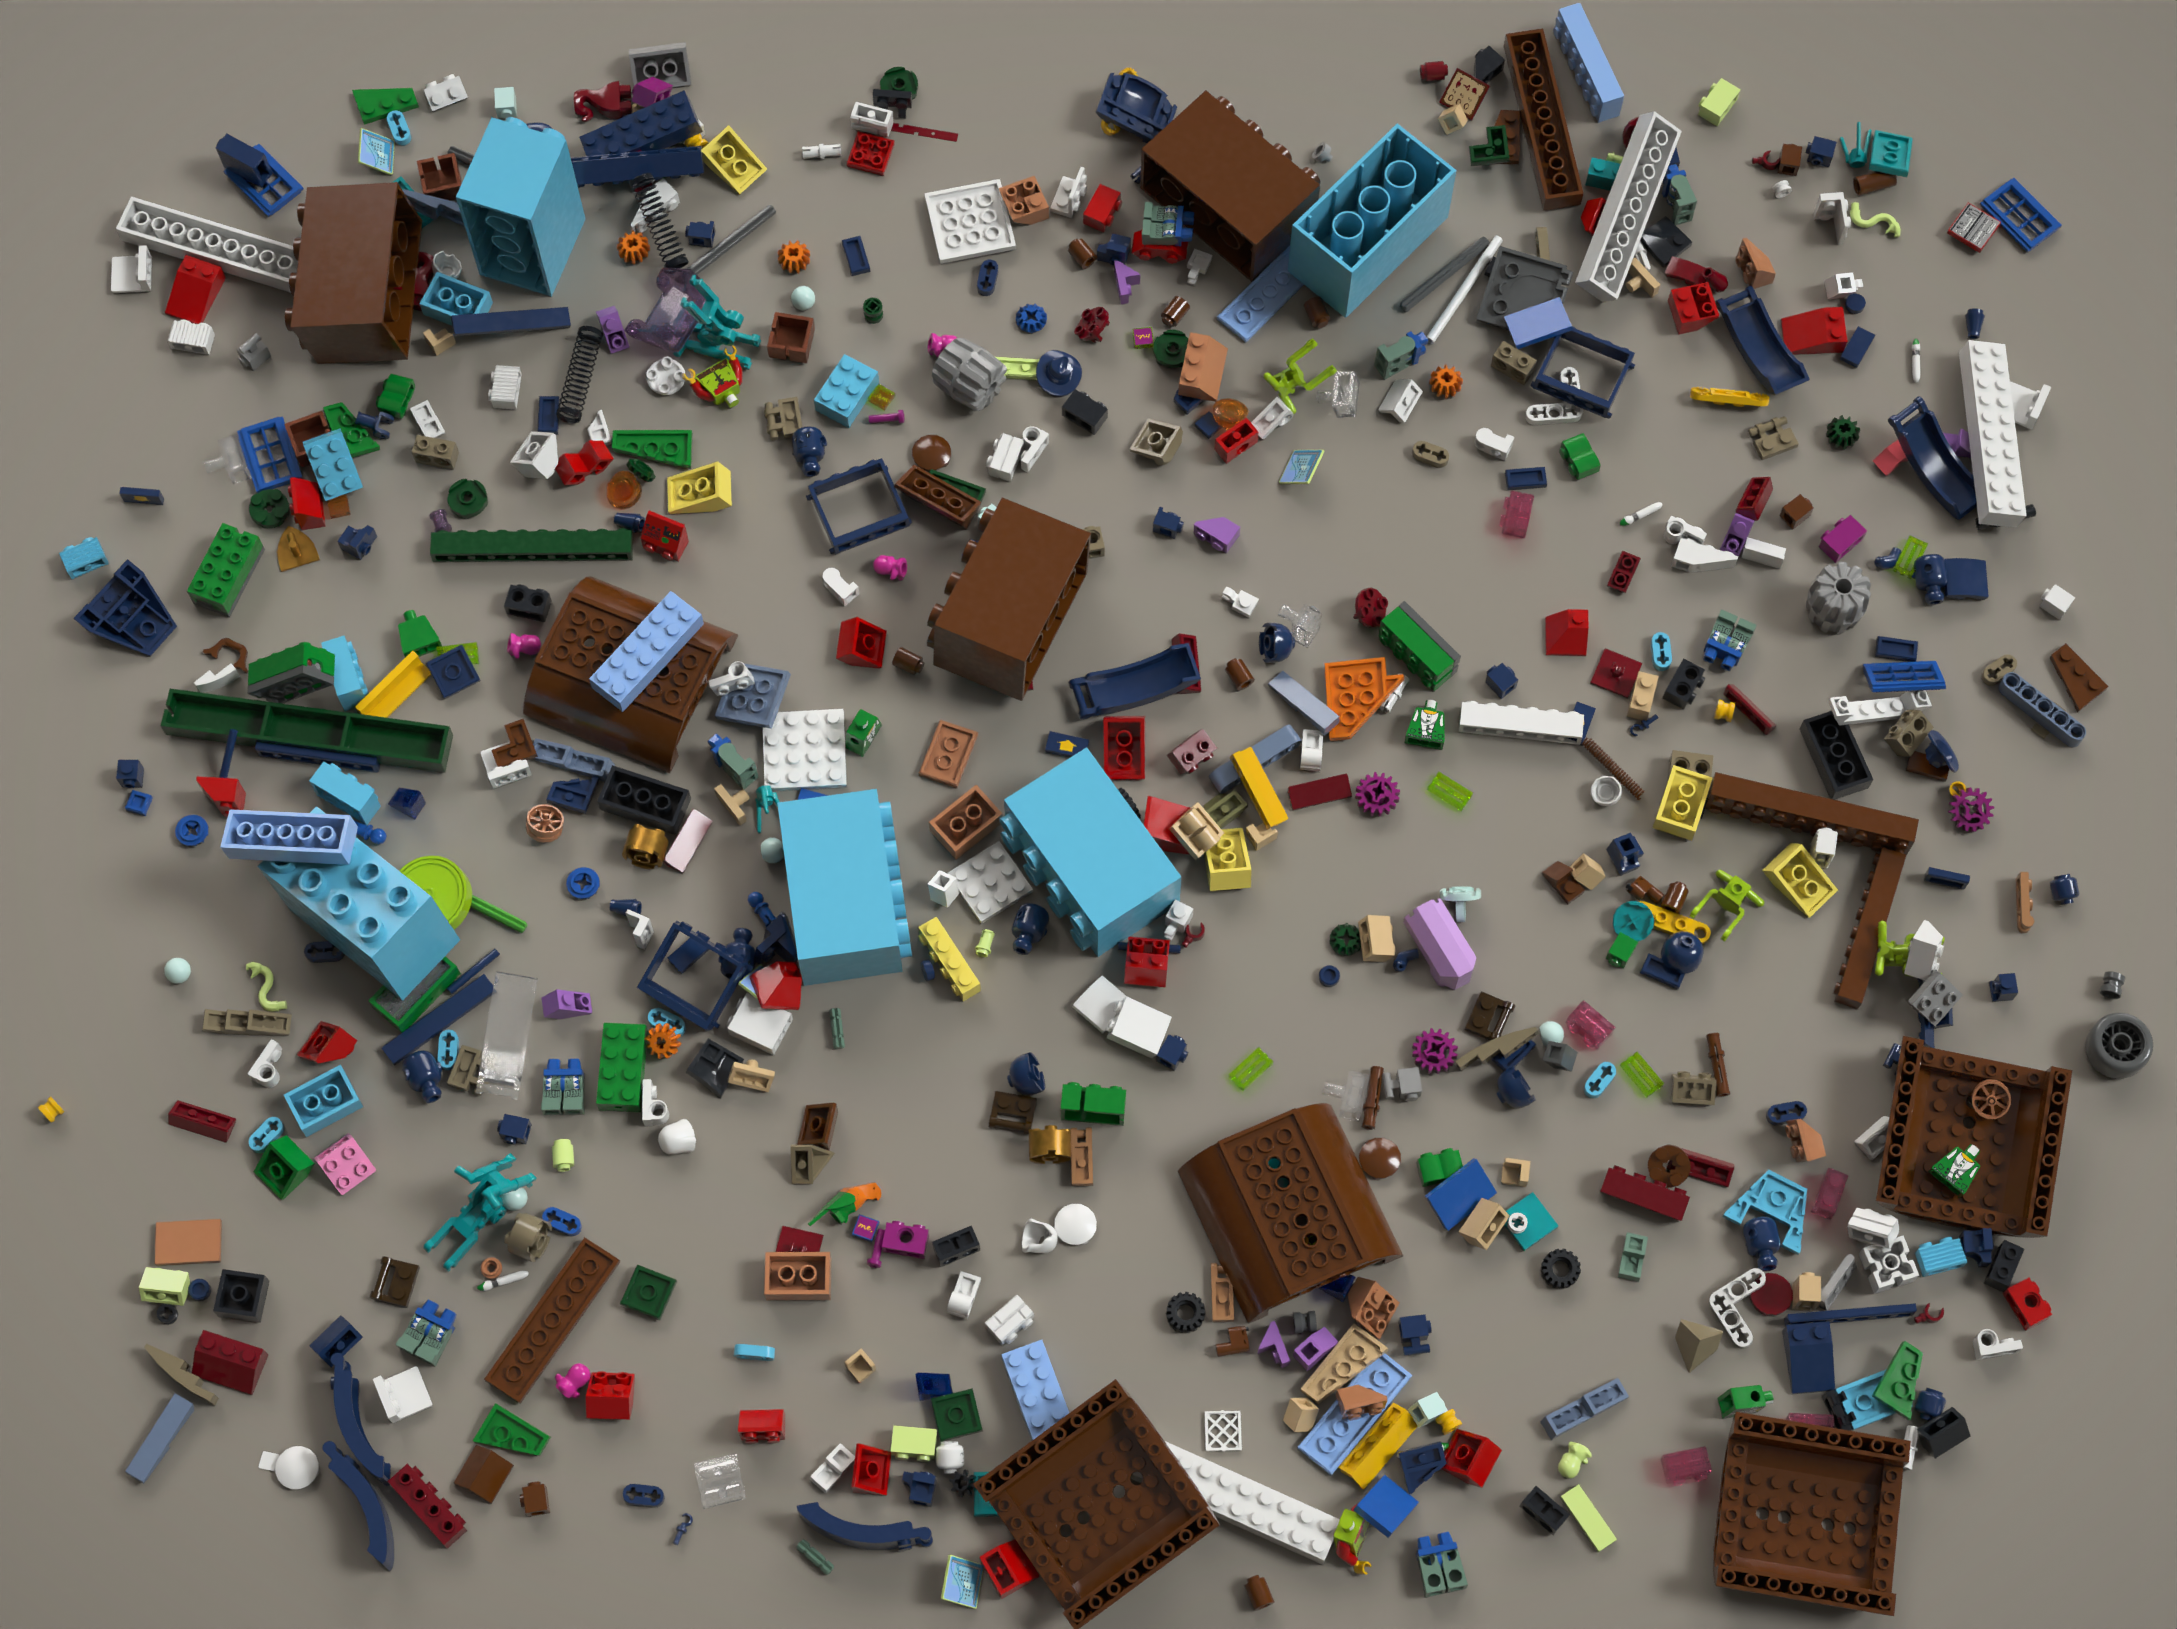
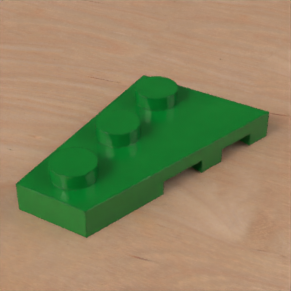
M413 88L352 90L364 125L387 118L391 111L397 110L403 113L419 108Z
M342 402L323 407L330 431L341 428L352 458L380 450V446L376 441L372 440L365 428L363 429L359 424H355L356 418Z
M1903 1341L1872 1397L1905 1419L1911 1420V1408L1913 1400H1915V1386L1917 1378H1919L1923 1352L1908 1342Z
M495 1403L473 1441L540 1456L551 1436Z

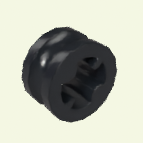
M162 1304L157 1310V1318L163 1324L170 1325L177 1320L178 1311L171 1304ZM167 1309L172 1313L168 1319L162 1316V1314L166 1313Z

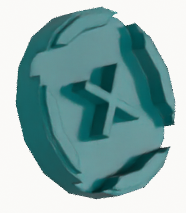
M1629 901L1616 909L1613 915V927L1617 934L1622 932L1636 941H1641L1651 934L1654 927V917L1652 911L1645 904L1639 901Z

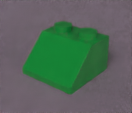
M286 1135L269 1143L253 1172L283 1200L308 1177L315 1163Z

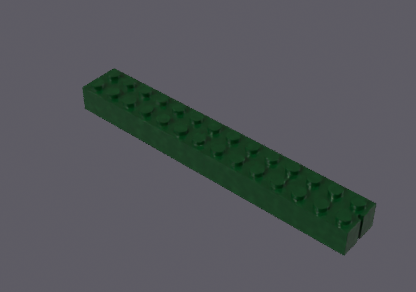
M171 688L169 689L166 701L168 709H164L161 728L165 734L171 736L227 743L229 731L234 729L238 731L235 742L237 745L255 747L256 742L358 755L377 758L379 764L444 773L453 739L450 726Z

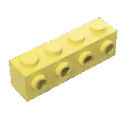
M935 917L921 925L918 938L922 945H926L930 950L929 955L933 962H938L941 967L939 970L943 977L951 982V989L956 996L959 995L964 1002L981 991L980 982L938 918Z

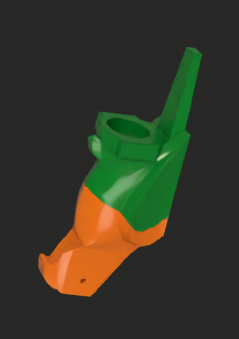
M874 1182L843 1188L822 1208L808 1225H813L828 1211L839 1224L847 1223L848 1215L859 1210L867 1199H876L878 1201L881 1198V1189Z

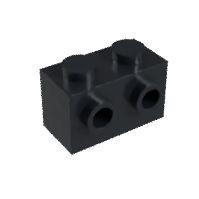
M1075 389L1062 406V416L1095 435L1108 418V409L1102 402H1096L1087 393L1079 392Z
M1953 1407L1917 1429L1923 1448L1935 1459L1971 1436L1966 1419Z

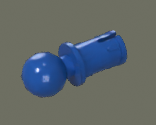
M354 820L358 826L357 835L362 836L364 840H368L370 837L371 841L375 844H382L386 841L387 835L383 829L377 828L373 830L371 824L365 825Z
M752 892L748 896V903L751 907L755 908L754 913L760 916L767 927L776 918L769 909V904L767 902L763 903V895L760 892Z

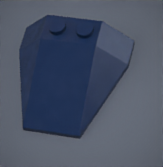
M128 559L114 573L113 578L89 604H86L73 618L88 632L147 656H151L177 627L144 572Z

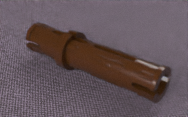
M1710 1033L1706 1035L1709 1047L1708 1058L1711 1059L1713 1075L1717 1080V1097L1728 1096L1730 1091L1723 1058L1725 1052L1721 1047L1720 1034Z
M1371 1066L1367 1098L1366 1103L1363 1104L1364 1118L1362 1128L1367 1130L1375 1129L1377 1112L1380 1110L1378 1104L1382 1074L1384 1072V1068L1380 1066Z

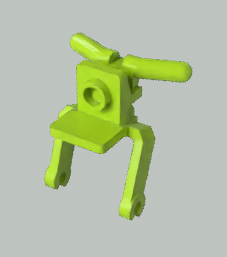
M1313 338L1287 358L1286 364L1289 368L1274 376L1268 372L1263 375V378L1273 389L1279 391V397L1293 414L1296 413V408L1288 394H1293L1296 386L1312 390L1337 372L1336 368L1330 365L1309 383L1304 381V374L1295 362L1318 345Z
M1717 870L1716 876L1728 883L1725 889L1710 890L1689 916L1694 919L1708 900L1714 898L1723 909L1737 915V918L1720 938L1725 942L1744 916V909L1741 908V904L1745 896L1758 907L1764 905V900L1751 890V886L1738 876L1732 877L1723 870Z
M1880 921L1878 923V948L1880 952L1877 953L1875 974L1877 976L1883 974L1884 966H1902V973L1904 974L1910 952V941L1913 940L1915 934L1907 935L1903 945H1897L1895 941L1889 943L1887 942L1886 922ZM1943 937L1941 945H1943L1945 937Z

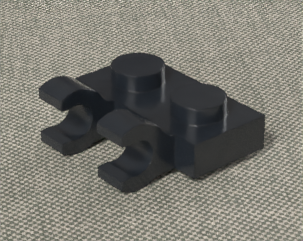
M873 89V105L886 110L888 107H897L898 118H906L907 108H912V92Z
M1834 1390L1826 1392L1822 1399L1835 1427L1851 1431L1852 1422L1856 1421L1857 1418L1853 1411L1845 1415L1842 1409L1843 1402L1847 1400L1845 1392L1842 1391L1837 1395Z

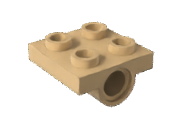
M1199 802L1195 803L1169 828L1195 860L1213 847L1224 834Z

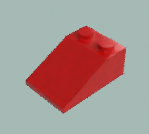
M185 255L177 270L165 314L181 320H187L192 324L203 323L226 279L222 268Z
M1843 307L1820 308L1781 318L1783 342L1793 355L1843 353L1848 342Z
M1105 716L1103 718L1105 773L1110 779H1145V716Z

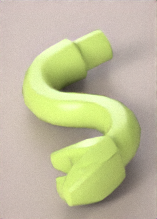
M1851 203L1850 217L1854 224L1862 228H1868L1880 221H1886L1889 227L1885 234L1891 232L1895 234V238L1900 237L1901 229L1894 217L1886 213H1880L1869 220H1863L1860 217L1859 203Z
M251 962L246 964V970H252L251 979L259 973L265 976V983L258 994V1000L263 1009L270 1012L287 1009L286 1001L271 1002L266 998L274 981L272 971L260 963Z

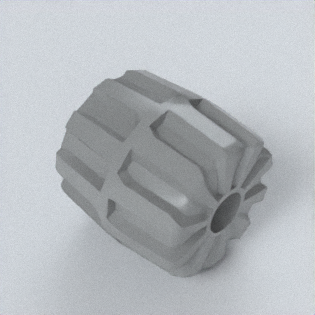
M956 338L943 349L937 358L931 376L933 377V383L951 398L975 411H981L984 407H988L993 402V397L997 396L1001 391L1000 385L1006 380L1004 374L1007 371V367L983 347L966 338Z
M1839 562L1835 567L1829 564L1822 569L1812 582L1807 595L1806 609L1810 611L1808 618L1812 623H1816L1820 630L1826 633L1827 631H1834L1836 634L1844 633L1848 627L1854 628L1865 614L1871 597V583L1868 577L1862 576L1863 570L1858 566L1851 568L1847 565V562Z

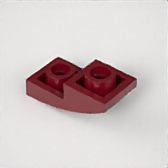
M1672 256L1665 271L1667 277L1684 280L1686 285L1706 282L1702 275L1704 269H1706L1705 267Z
M1622 551L1607 586L1626 593L1641 558Z

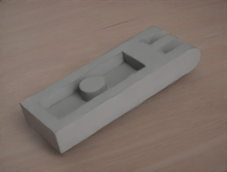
M1848 1254L1838 1269L1832 1271L1829 1276V1282L1825 1287L1821 1288L1819 1307L1825 1311H1828L1857 1268L1852 1254Z

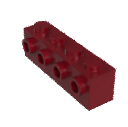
M1614 1165L1613 1169L1608 1168L1600 1192L1682 1221L1690 1199L1686 1195L1687 1191L1675 1187L1674 1191L1667 1189L1666 1183L1654 1180V1183L1645 1181L1646 1176L1635 1172L1633 1176L1626 1174V1169Z
M407 1463L387 1482L448 1549L467 1532L463 1526L466 1522L458 1513L454 1516L449 1510L452 1506L444 1497L440 1500L435 1495L438 1490L429 1481L425 1484L421 1479L424 1476L423 1473L416 1466L411 1468Z

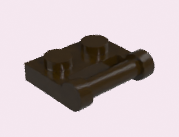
M1481 991L1465 1030L1490 1041L1501 1037L1509 1015L1516 1006L1509 1001H1503ZM1497 1007L1503 1009L1494 1031H1488Z
M995 1091L988 1127L994 1129L995 1127L1024 1131V1134H1029V1129H1032L1037 1098ZM1000 1114L1026 1119V1123L998 1119L997 1116Z
M382 1256L380 1262L382 1266L374 1291H371L369 1298L408 1308L420 1267L419 1265ZM390 1267L396 1268L388 1295L382 1294Z

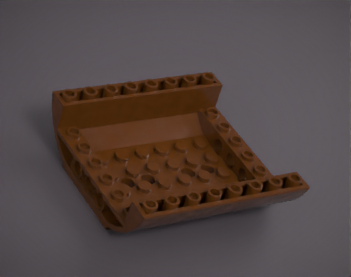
M585 577L569 593L534 661L535 664L526 688L523 715L671 773L679 757L676 747L724 650L731 652L738 634L703 621L704 625L664 667L669 670V673L666 676L657 675L622 712L592 688L589 678L659 603L597 578ZM587 639L595 640L594 645L591 647L585 646L584 642ZM606 646L613 647V651L610 654H604L602 650Z
M1903 1036L1876 1202L1890 1211L1912 1219L1976 1231L1983 1228H1991L1992 1235L2022 1238L2047 1237L2073 1070L2051 1066L2046 1071L1926 1047L1923 1046L1924 1040ZM1987 1079L2002 1082L2008 1088L2011 1096V1105L2008 1112L1997 1119L1981 1117L1974 1108H1970L1966 1104L1967 1098H1972L1974 1088L1980 1082ZM1994 1084L1984 1085L1989 1093L1992 1092ZM1998 1086L1995 1095L2005 1093L2004 1089ZM1980 1088L1977 1091L1976 1096L1986 1097V1094L1982 1090V1088ZM2007 1096L1997 1099V1101L2006 1105ZM1978 1100V1102H1977V1107H1978V1109H1979L1986 1101H1984V1100ZM1988 1105L1982 1112L1992 1115L1991 1106ZM1994 1105L1995 1114L2003 1110L2000 1106ZM1964 1118L1972 1119L1974 1127L1971 1129L1966 1128L1963 1125ZM1972 1144L1980 1150V1153L1974 1159L1980 1165V1168L1966 1193L1959 1198L1928 1171L1955 1147L1965 1151Z
M1319 1103L1297 1109L1294 1108L1224 1138L1195 1155L1177 1171L1225 1275L1227 1273L1234 1295L1248 1324L1268 1316L1269 1309L1381 1260L1384 1264L1403 1257L1402 1251L1330 1104ZM1269 1160H1279L1280 1167L1277 1169L1271 1168L1268 1165ZM1278 1179H1288L1289 1186L1281 1188L1277 1184ZM1298 1216H1304L1308 1223L1305 1226H1299L1296 1224L1295 1219ZM1308 1235H1313L1317 1242L1310 1246L1305 1243L1304 1238Z
M1116 1379L973 1484L985 1502L991 1503L1064 1608L1063 1614L1073 1629H1080L1219 1526L1216 1516L1196 1484L1149 1418ZM1135 1472H1139L1143 1476V1481L1139 1485H1134L1131 1481V1476ZM1117 1485H1122L1125 1488V1495L1122 1498L1114 1496L1113 1490ZM1082 1511H1086L1090 1515V1520L1087 1524H1081L1078 1520V1515ZM1064 1524H1068L1072 1528V1534L1069 1537H1064L1060 1533V1529Z
M1735 1412L1722 1466L1713 1546V1577L1715 1585L1729 1589L1894 1616L1896 1594L1892 1593L1903 1468L1909 1463L1911 1441ZM1757 1509H1765L1768 1513L1767 1519H1759L1756 1515ZM1780 1512H1785L1789 1515L1790 1520L1788 1523L1784 1524L1779 1521L1778 1514ZM1828 1519L1833 1523L1831 1531L1823 1529V1520ZM1845 1523H1851L1855 1527L1854 1534L1849 1535L1844 1531Z

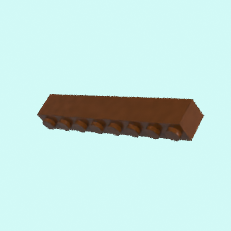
M1882 847L1880 853H1875L1872 864L1875 865L1874 871L1869 872L1866 881L1870 883L1868 890L1864 889L1861 901L1864 904L1862 908L1858 909L1855 919L1859 921L1857 927L1853 926L1850 938L1853 941L1851 945H1847L1844 954L1847 957L1846 964L1842 963L1838 975L1842 977L1840 983L1836 982L1833 994H1836L1834 1002L1855 1009H1859L1863 1002L1879 949L1878 923L1880 921L1887 922L1906 854Z

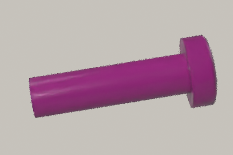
M898 410V413L869 415V423L899 421V424H902L905 421L903 410Z
M879 1229L877 1232L872 1256L867 1259L869 1267L880 1268L882 1265L880 1256L885 1230Z

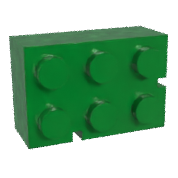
M1076 1082L1063 1084L1060 1108L1061 1120L1124 1126L1126 1090L1119 1086L1101 1088V1085L1089 1084L1086 1087H1082Z

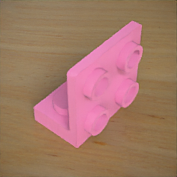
M350 1133L314 1157L341 1195L347 1193L376 1171V1168Z

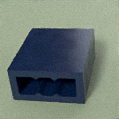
M227 133L217 142L215 148L224 168L261 188L273 174L264 153Z

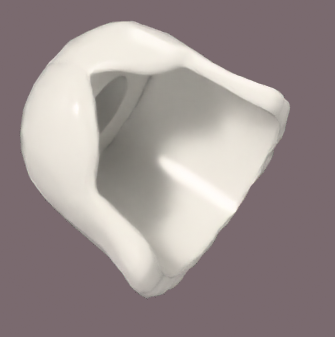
M681 1119L678 1122L663 1127L659 1133L658 1142L660 1148L666 1154L690 1153L695 1149L696 1138L689 1121Z
M1032 1218L1029 1219L1023 1230L1022 1251L1025 1253H1049L1053 1251L1058 1239L1055 1228L1047 1223L1039 1222ZM1044 1236L1043 1243L1039 1244L1040 1238Z

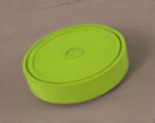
M423 856L414 859L399 870L433 898L454 930L464 921L472 903V888L466 874L454 862L441 856Z

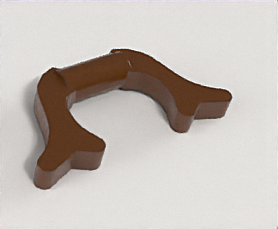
M223 638L212 648L203 650L205 655H212L214 659L218 658L219 651L223 647H229L238 651L240 658L233 666L236 669H241L246 674L248 673L246 668L248 651L244 645L230 638Z

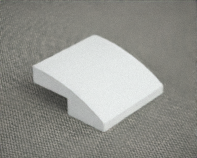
M1101 976L1078 998L1072 1007L1101 1033H1104L1110 1020L1115 1018L1114 1008L1117 1002L1127 996L1104 976Z

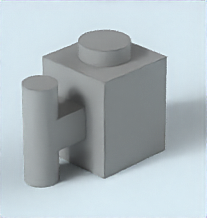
M257 333L237 349L240 363L244 367L249 366L253 371L271 356L268 347L261 341V337Z
M1418 1067L1398 1069L1396 1073L1397 1080L1391 1079V1073L1382 1074L1386 1099L1394 1098L1393 1090H1398L1400 1100L1415 1101L1418 1097H1421L1422 1087Z

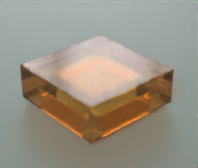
M347 494L327 500L331 519L351 515Z

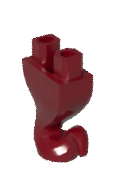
M619 81L608 83L599 90H577L574 92L575 114L583 116V122L593 118V112L584 106L585 102L591 104L599 113L610 119H620L622 115L632 114L631 101H622L621 99L632 97L631 86L620 85Z
M419 252V269H417L413 309L422 311L420 302L429 287V280L433 275L432 261L434 257L426 252ZM402 286L393 288L397 290H403Z

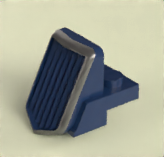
M784 911L766 927L763 942L756 947L755 957L759 965L764 961L768 963L775 956L774 952L785 962H797L798 960L796 942L788 917Z

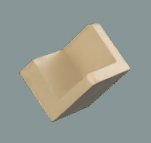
M1460 103L1444 110L1438 117L1446 135L1463 128L1468 121Z
M430 329L423 332L426 343L436 356L456 344L454 335L446 329H442L436 334H433Z
M1264 823L1257 827L1251 824L1246 827L1245 835L1257 851L1276 840L1278 831L1271 828L1267 830Z
M1584 853L1570 866L1573 869L1574 879L1590 890L1594 889L1606 877L1601 865Z
M1505 1158L1501 1183L1526 1187L1529 1180L1531 1161Z
M862 1348L845 1361L846 1368L859 1384L876 1371L875 1364Z
M1290 1398L1283 1421L1294 1432H1310L1313 1429L1319 1408L1308 1398Z

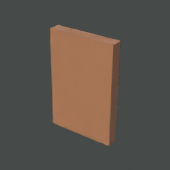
M940 720L919 771V776L958 788L977 740L978 732Z
M222 1220L156 1222L155 1265L221 1262Z

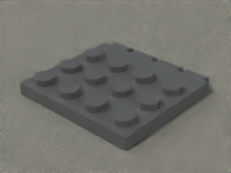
M1500 246L1476 321L1508 330L1504 316L1560 297L1562 304H1564L1568 288L1561 285H1570L1573 272L1567 270V265Z

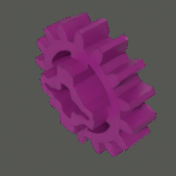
M1374 772L1373 777L1367 774L1366 781L1360 780V786L1356 787V792L1358 793L1355 799L1360 800L1358 807L1364 806V813L1370 810L1371 816L1378 812L1379 817H1381L1382 812L1388 815L1390 808L1395 810V803H1399L1400 799L1398 797L1400 789H1396L1397 782L1391 783V776L1386 779L1385 773H1382L1381 777H1379ZM1378 789H1380V795L1378 796L1377 800H1375L1376 792H1378Z
M1970 787L1966 788V792L1959 790L1960 796H1952L1955 802H1949L1953 809L1949 810L1948 813L1954 815L1950 820L1957 821V828L1963 825V831H1968L1970 827L1971 832H1976V827L1982 830L1984 829L1983 823L1986 825L1990 824L1987 818L1994 816L1990 813L1994 806H1989L1992 798H1985L1987 792L1979 794L1980 788H1975L1972 791ZM1967 796H1974V797H1975V798L1972 799L1971 801H1969L1968 799H1965V797H1967ZM1969 806H1973L1972 810L1974 811V813H1969ZM1971 818L1977 820L1976 823H1967Z
M1430 1028L1429 1034L1426 1031H1422V1037L1417 1036L1415 1039L1417 1043H1413L1412 1046L1415 1049L1412 1052V1057H1417L1415 1064L1421 1063V1070L1428 1068L1429 1074H1431L1432 1070L1439 1074L1441 1068L1446 1072L1448 1065H1454L1452 1059H1456L1458 1055L1454 1053L1457 1051L1458 1046L1452 1045L1455 1039H1448L1449 1032H1446L1444 1035L1441 1034L1442 1030L1440 1028L1437 1033H1434L1433 1028ZM1424 1043L1426 1050L1421 1053V1046ZM1433 1048L1434 1051L1439 1050L1438 1054L1431 1052V1049ZM1448 1049L1449 1055L1445 1059V1055L1443 1053L1446 1052V1050Z

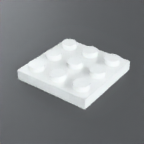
M1000 841L947 873L957 878L959 893L981 924L1033 892L1032 887Z

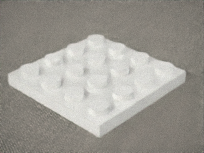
M1000 179L925 193L926 205L940 264L1016 249L1008 210L999 192V188L1002 187Z
M844 709L778 712L772 729L763 727L764 786H771L772 791L847 787Z

